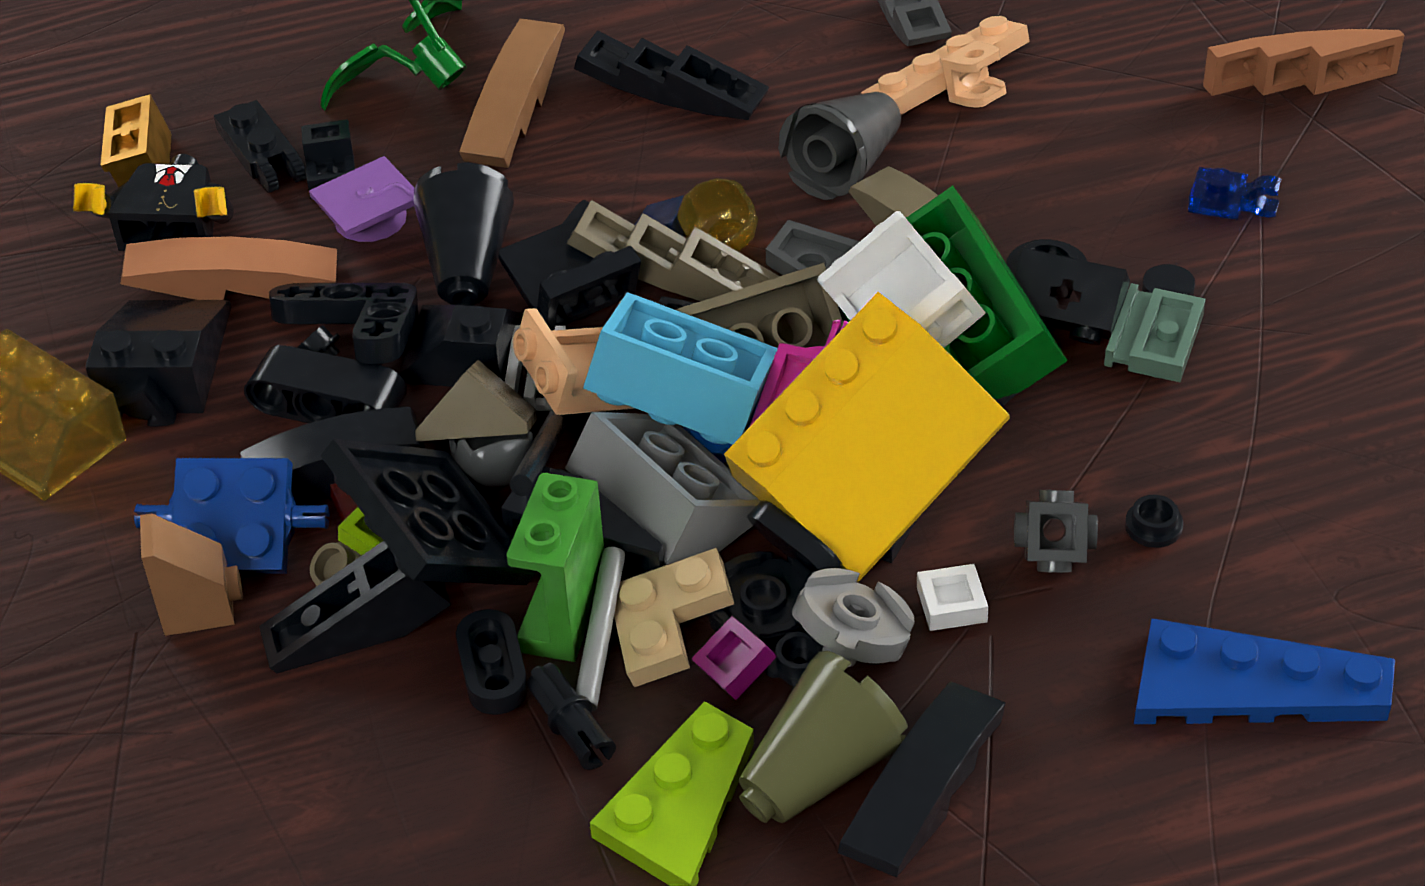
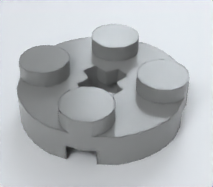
M827 568L812 573L805 587L800 591L792 609V615L814 640L823 645L822 651H830L844 657L851 662L848 667L854 666L856 661L877 664L890 661L895 662L902 657L910 640V632L914 625V615L907 603L894 590L879 581L874 590L866 585L856 583L860 573L848 569Z

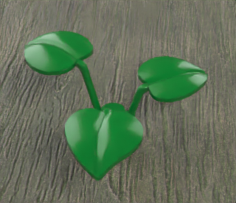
M409 0L414 11L406 18L402 29L405 33H408L422 24L428 34L412 50L416 56L415 61L386 45L377 47L373 43L347 59L334 71L323 90L320 103L321 108L325 111L330 98L337 89L383 57H389L404 65L415 76L423 71L438 90H442L451 84L465 71L467 66L448 43L439 37L430 19L442 13L462 10V0H424L422 3L419 0Z

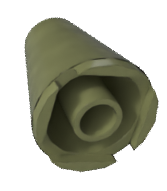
M822 651L810 661L739 778V783L744 790L739 796L741 802L751 814L764 823H767L771 818L779 823L787 822L894 753L906 737L902 733L908 726L895 703L868 675L858 683L845 673L844 670L851 662L838 654Z

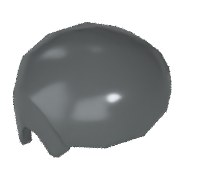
M528 432L527 437L526 434L449 439V445L453 459L474 485L486 489L503 488L510 484L513 475L534 438L533 433Z

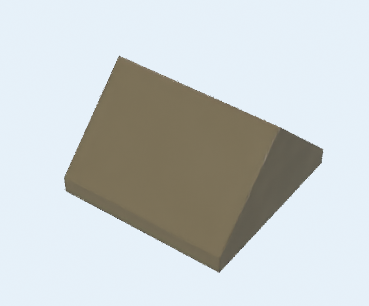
M477 360L415 430L416 441L528 434L537 420L536 409L482 362Z

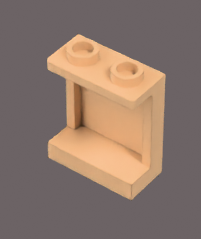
M536 308L525 309L520 328L516 330L513 337L514 353L534 380L538 392L543 394L556 415L633 409V407L628 405L617 406L602 401L596 393L583 389L603 327L551 331Z

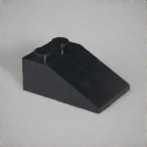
M129 300L97 330L85 366L98 412L111 413L99 403L104 389L149 375L176 408L177 413H204L231 311L230 300Z

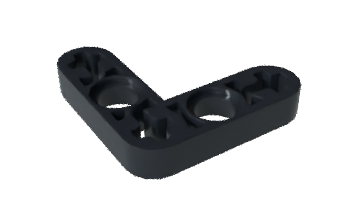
M293 283L280 285L269 291L271 318L275 322L281 324H355L353 328L355 359L365 364H384L399 359L405 350L419 315L417 288L407 283Z

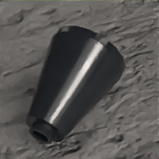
M469 162L457 163V170L441 173V166L433 168L419 178L414 188L413 202L439 297L450 305L474 306L483 301L488 295L498 261L499 250L502 247L514 206L513 191L511 192L508 188V180L505 176L488 166Z

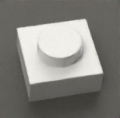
M975 564L917 572V591L930 631L988 622V604Z

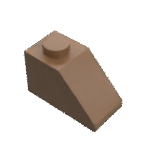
M154 514L140 515L141 559L164 635L168 636L235 625L233 601L243 599L242 584L238 566H227L222 544Z

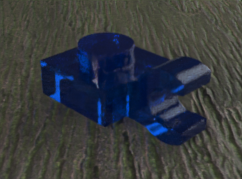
M1199 167L1189 195L1188 212L1238 220L1240 211L1252 212L1261 217H1275L1280 200L1267 198L1263 195L1278 196L1282 179L1272 175H1264L1248 183L1249 174L1231 172L1223 168L1210 169Z

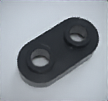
M483 609L468 614L457 626L456 639L469 701L474 708L486 714L498 715L508 713L523 703L528 692L526 672L514 622L504 612L494 609Z

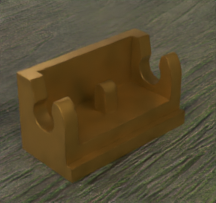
M151 94L106 107L101 167L104 172L109 171L118 187L128 182L137 167L142 164H170L172 133Z

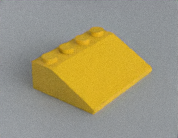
M877 292L724 453L732 477L760 501L772 503L820 539L840 559L843 569L860 573L857 580L859 583L1010 419V415L918 322L881 293Z

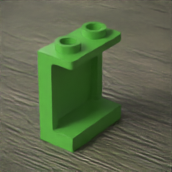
M542 473L538 477L507 552L509 566L541 573L540 580L517 635L521 653L571 662L576 661L588 629L602 551L604 549L598 481L550 473Z

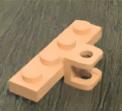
M1003 16L988 17L979 23V27L966 34L951 37L946 41V45L934 52L915 57L912 64L900 71L881 76L878 79V83L862 91L861 94L871 92L887 94L896 102L901 115L946 89L949 102L967 107H984L1007 93L1004 81L989 76L988 65L1030 42L1027 25L1008 21Z

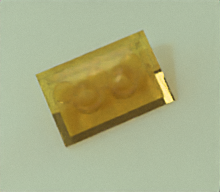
M6 328L0 332V473L43 501H46L126 440V435L113 392Z

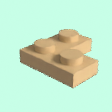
M717 548L620 582L614 618L626 673L634 687L690 668L680 623L734 604L724 563Z

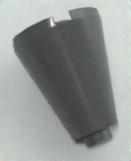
M882 92L865 93L800 107L786 118L779 133L778 149L781 158L786 156L792 169L788 173L790 178L807 194L823 200L849 194L850 187L864 179L898 131L901 124L900 110L896 102Z

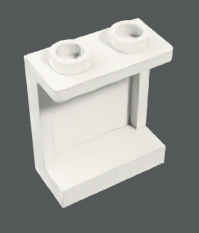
M900 211L894 212L884 222L878 224L871 233L846 254L835 260L817 278L820 285L850 320L879 292L918 322L943 348L986 314L965 286L947 268Z

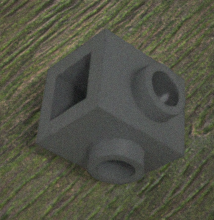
M1039 490V501L1026 500L1025 512H1015L1014 547H1024V558L1027 561H1037V571L1072 572V562L1087 563V549L1096 550L1098 517L1097 515L1088 514V503L1074 502V491ZM1050 519H1058L1064 525V534L1056 541L1046 539L1043 534V526Z

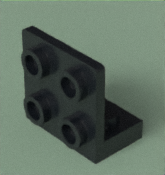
M581 217L499 250L498 259L530 309L536 308L551 331L555 329V326H564L622 301L627 292L634 295L636 292L641 259L631 245L616 252H603L593 258L566 244Z

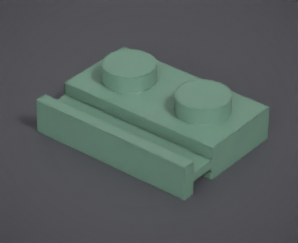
M1131 283L1106 348L1104 366L1112 367L1114 362L1128 365V371L1181 382L1204 315L1206 299L1154 288L1152 293L1138 291L1139 285Z

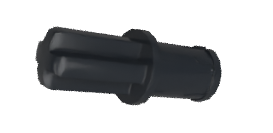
M548 663L543 667L539 665L531 670L532 676L527 680V687L548 715L547 725L552 733L563 736L584 769L592 770L602 766V761L593 751L591 745L593 744L596 749L599 748L607 760L615 753L616 745L591 714L592 704L589 699L583 695H577L556 665Z

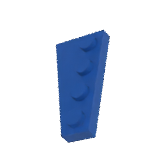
M1152 618L1134 724H1156L1157 716H1185L1186 724L1212 723L1213 716L1248 715L1249 723L1274 722L1275 717L1279 715L1302 714L1308 722L1388 721L1392 705L1395 659Z

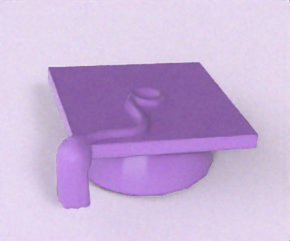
M385 156L309 190L310 197L333 221L337 232L345 238L357 242H374L388 238L398 232L405 224L406 209L414 206V187Z

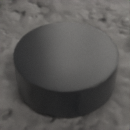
M1172 264L1157 265L1147 270L1144 274L1142 291L1152 293L1154 288L1194 296L1195 278L1183 267Z

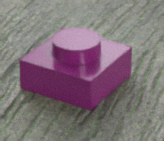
M731 616L691 659L732 698L737 700L777 656L764 642L736 618Z

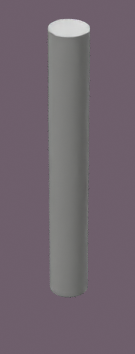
M606 547L602 551L576 687L577 695H583L589 699L592 704V711H595L598 705L625 560V552L617 547Z

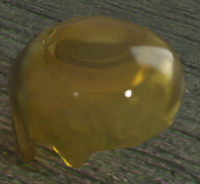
M714 178L697 184L684 195L678 210V220L686 239L694 227H697L740 252L755 238L758 223L755 206L742 185L735 180Z

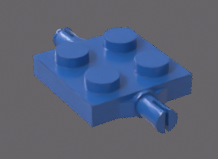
M176 458L174 492L169 500V505L136 504L134 512L139 516H134V523L136 528H140V515L154 514L221 543L227 566L237 565L239 573L287 574L288 545L293 537L295 528L328 529L329 520L326 517H330L328 505H296L291 491L293 463L288 458Z

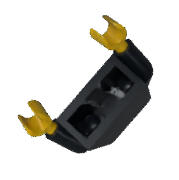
M188 154L175 155L170 164L145 163L138 166L129 181L110 194L105 193L104 185L94 183L74 184L73 211H91L98 217L110 219L118 251H125L126 244L172 238L213 237L214 221L219 224L227 223L234 214V208L224 192V187L212 183L208 168L199 165L198 161Z

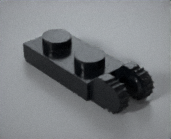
M257 100L235 105L230 110L214 115L218 133L252 179L257 178L267 193L279 189L276 171L282 168L286 170L295 182L307 179L306 170L299 154H297V151Z

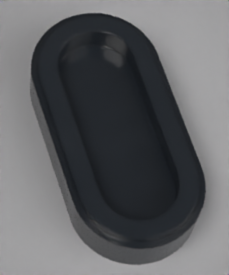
M760 501L747 515L751 524L771 544L787 556L800 560L812 572L827 568L843 569L840 559L826 544L772 503Z

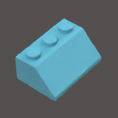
M627 292L600 332L583 389L596 393L602 401L617 406L628 405L644 411L659 423L666 425L678 424L697 431L704 439L712 443H729L733 445L750 424L778 348Z

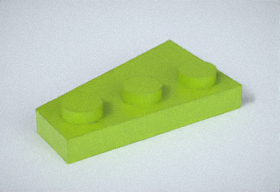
M704 701L590 821L591 838L669 886H697L699 881L698 873L707 852H711L717 837V826L727 802L732 800L739 783V778L754 746V729Z

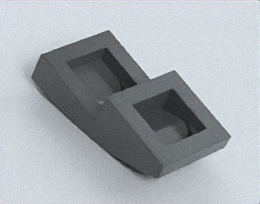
M878 0L891 28L907 47L951 38L952 31L938 0Z

